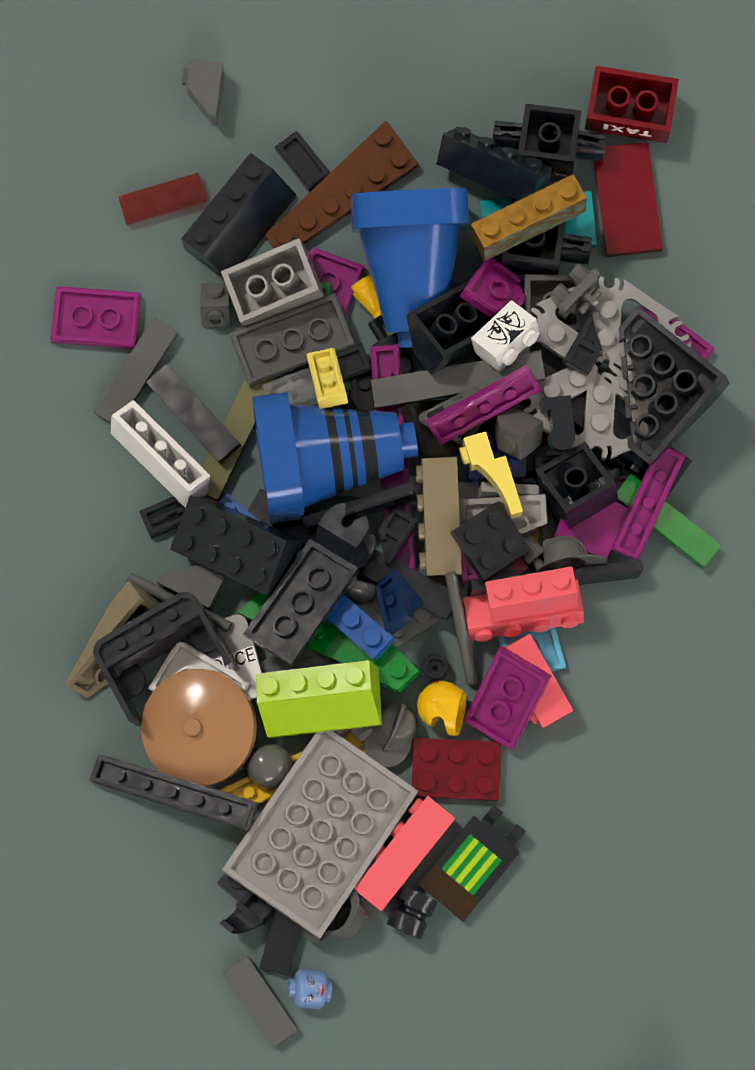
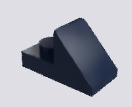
M394 569L375 584L385 631L391 634H395L413 620L412 612L423 604L420 596L401 573Z

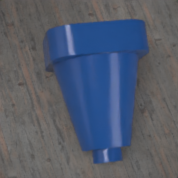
M467 188L376 191L355 193L350 197L352 232L360 234L386 333L398 332L399 348L412 347L407 314L448 292L451 288L460 229L469 224Z

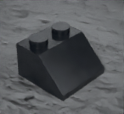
M586 442L581 443L535 470L554 509L569 529L618 501L616 483Z

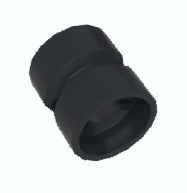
M403 886L397 899L399 907L392 910L386 924L421 940L427 927L425 918L432 916L438 901Z

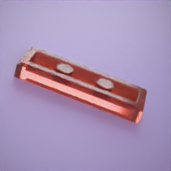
M199 173L118 196L126 225L207 201Z

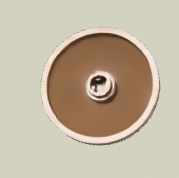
M188 669L165 679L149 697L141 721L143 745L156 769L161 773L203 786L218 784L237 773L248 760L257 734L255 710L245 690L229 676L208 669Z

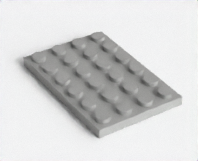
M334 731L315 733L221 871L320 939L418 793V790Z

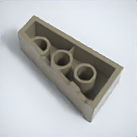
M457 457L422 458L420 465H416V482L421 483L422 493L417 494V510L423 513V523L418 524L419 541H424V552L419 553L420 570H425L426 576L445 575L452 571H455L457 575H461V550L450 534V531L460 526Z

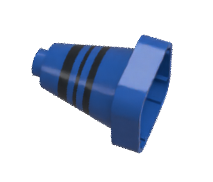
M288 392L252 397L270 524L300 520L304 516V507L404 470L403 458L418 456L414 423L399 424L395 412L332 407L319 409V406L294 405L289 403Z

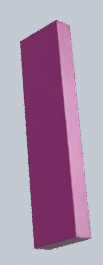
M527 364L430 417L426 422L439 444L443 445L542 391Z
M669 448L652 466H648L611 548L612 550L634 560H639L686 455Z

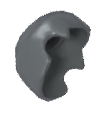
M358 574L344 595L353 603H369L376 596V586Z
M263 745L251 753L246 761L245 771L249 781L258 788L273 789L279 787L292 768L293 761L289 752L285 748L280 747V745Z

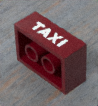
M596 65L584 130L667 143L671 132L679 79Z

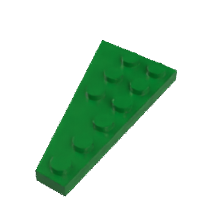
M258 592L237 612L238 615L253 621L270 595ZM327 620L306 648L340 664L370 660L379 667L380 685L398 694L420 674L419 670L393 644L374 662Z

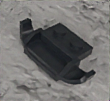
M226 874L217 882L220 888L238 902L235 905L236 910L227 919H223L219 923L232 934L245 933L262 924L265 925L277 911Z

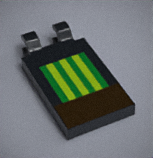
M493 805L481 821L475 816L470 819L418 883L462 922L518 856L519 852L513 846L526 832L516 824L510 833L505 836L494 827L493 824L503 813L495 805Z

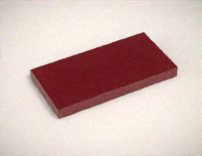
M648 142L605 146L603 162H593L606 257L661 252L663 246Z

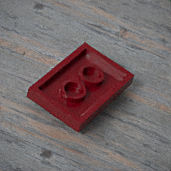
M414 738L412 787L418 790L415 797L426 798L429 796L430 798L499 801L501 743L496 741Z

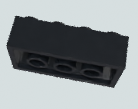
M250 153L181 238L183 247L187 252L223 277L221 271L246 260L294 200L296 193L273 168Z
M470 280L416 308L406 316L413 352L431 375L473 352L474 347L471 338L493 318L460 297V294Z

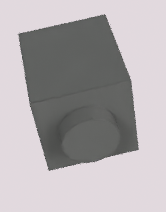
M190 59L189 69L184 68L182 85L187 87L188 96L212 125H218L225 76L223 63Z
M514 406L493 417L492 425L499 450L522 460L542 444V420Z
M198 564L161 576L157 583L160 587L174 594L181 592L191 593L199 600L203 608L212 611L226 584V579L222 574Z

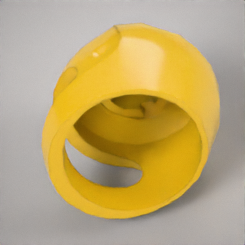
M447 681L429 683L422 689L417 700L419 716L431 727H434L438 718L441 717L444 720L448 735L457 736L461 731L465 717L467 695L464 690Z

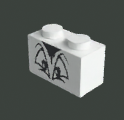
M511 300L471 340L475 354L501 372L506 366L514 363L518 354L527 346L529 347L534 344L540 333L536 318Z

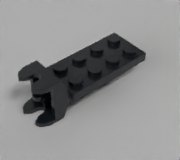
M345 503L336 504L325 513L318 523L315 541L309 539L243 633L246 638L294 667L360 572L358 568L365 567L376 548L375 536L373 534L367 535L369 521L366 516L358 518L354 522L346 521L342 523L347 511Z

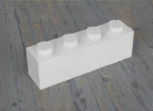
M134 400L112 415L111 435L185 508L190 496L204 497L208 494L210 475Z

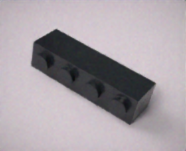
M456 127L443 133L436 163L443 168L518 201L548 187L552 168L544 165L540 159L525 157L514 148L502 147L491 138L479 137L471 133V130L466 127Z

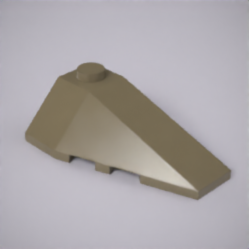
M128 581L106 609L65 682L66 686L86 698H89L106 686L108 682L93 654L95 643L100 638L160 603L150 594Z

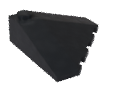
M637 306L619 327L620 340H624L625 356L621 357L623 380H627L628 396H624L626 419H630L631 436H627L628 448L652 466L716 401L730 383L725 374Z

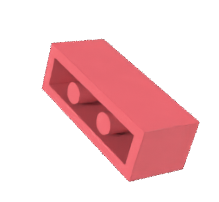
M572 566L485 582L492 623L578 607V590Z
M526 634L505 646L508 650L552 675L530 719L533 725L538 723L540 727L544 728L573 711L530 634Z

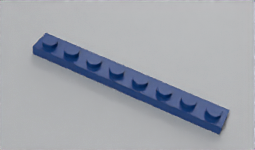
M228 493L219 501V503L258 520ZM345 595L342 596L326 619L374 662L394 642V638Z

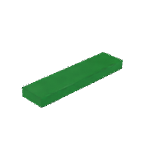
M630 474L617 490V502L630 508L641 484V481L634 475ZM664 502L652 530L703 569L721 545L669 503Z

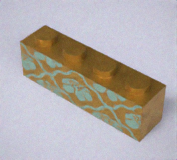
M574 174L472 223L471 238L483 260L486 261L586 212L587 197Z

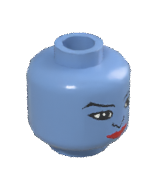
M299 969L295 973L294 979L289 978L287 996L292 997L293 1003L297 1008L321 1009L325 1002H330L332 980L327 978L324 971Z

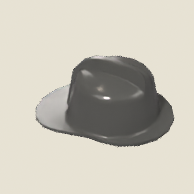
M569 535L558 536L543 541L544 565L538 569V572L571 566L573 568L606 564L607 558L599 555H588L582 542L575 537Z
M396 700L386 701L381 704L382 725L371 726L373 731L364 740L366 755L386 768L397 766L404 761L417 731L418 722L414 711L410 706Z
M352 890L320 939L304 928L303 933L310 942L316 943L334 936L350 938L359 932L363 923L369 919V914L360 904L358 893Z

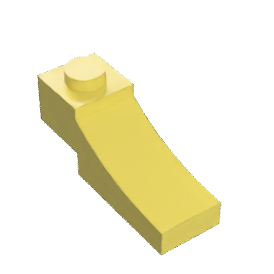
M486 432L463 438V447L459 448L463 464L469 463L471 471L478 470L492 484L501 497L511 519L521 517L523 510L506 456L494 459Z

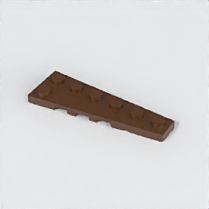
M385 121L265 234V237L273 249L298 238L306 244L351 213L350 197L352 194L384 191L418 168L419 163L390 124Z

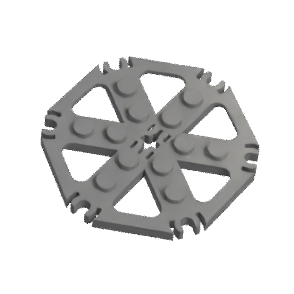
M600 277L597 283V289L602 293L597 299L601 308L596 313L592 312L591 317H593L595 330L602 348L601 356L598 357L595 363L602 364L604 361L607 362V369L610 373L603 372L601 375L598 374V367L595 364L587 377L570 367L546 377L545 381H539L538 383L542 391L527 398L526 400L530 402V407L523 410L528 414L535 411L536 414L533 416L543 421V432L549 435L551 430L548 412L540 413L539 401L542 398L571 395L572 399L586 392L583 432L575 435V441L569 449L571 450L586 442L591 450L593 448L601 450V460L606 459L608 455L607 448H610V459L630 451L627 438L618 439L613 433L615 396L623 401L624 396H628L627 380H623L621 357L625 356L624 342L619 344V327L621 325L623 302L633 300L653 313L661 325L684 343L689 338L688 334L682 337L675 334V329L682 326V321H676L672 325L669 324L670 321L678 319L679 316L624 279L622 281V291L618 290L620 286L619 278L614 279L612 288H606L603 283L604 277ZM577 285L572 288H569L568 290L572 292L577 287ZM594 287V288L589 292V294H591L596 288ZM551 298L535 304L536 308L530 310L531 315L537 320L540 333L534 343L538 342L564 360L578 332L556 317L555 311L558 306ZM527 346L520 354L528 353L530 346Z

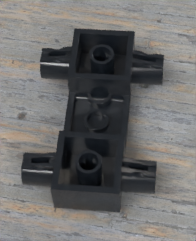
M525 104L523 123L495 120L492 139L502 147L514 148L519 151V154L528 158L540 159L544 165L551 167L552 171L548 184L550 186L573 175L575 159L603 162L607 134L580 130L581 110ZM512 198V204L518 201ZM563 222L500 253L503 254L502 265L515 274L559 275L560 262L589 265L592 237L566 234V222Z

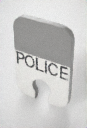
M232 615L225 618L233 622L229 632L227 633L219 628L218 630L240 669L233 671L229 668L218 649L211 653L203 654L250 681L251 684L246 693L250 700L257 698L256 674L263 673L255 643L243 634L249 626L248 620L242 615Z

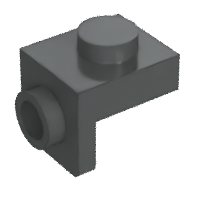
M225 283L201 284L200 309L203 327L230 326V294Z

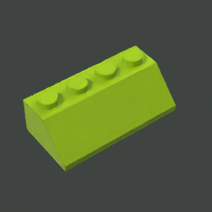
M370 660L256 674L257 705L268 738L382 725L379 667Z

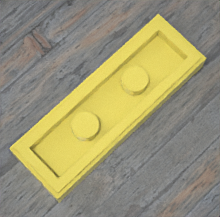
M335 348L308 353L307 359L319 409L347 404V395Z

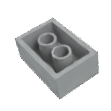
M299 238L221 271L239 321L244 327L325 297L308 250Z

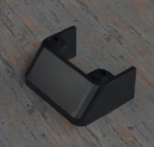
M181 592L100 638L94 645V657L130 723L138 727L141 726L142 719L131 699L139 695L146 686V678L140 667L170 651L177 643L190 639L194 647L203 653H211L218 649L229 668L233 671L240 669L220 631L199 600L191 593Z

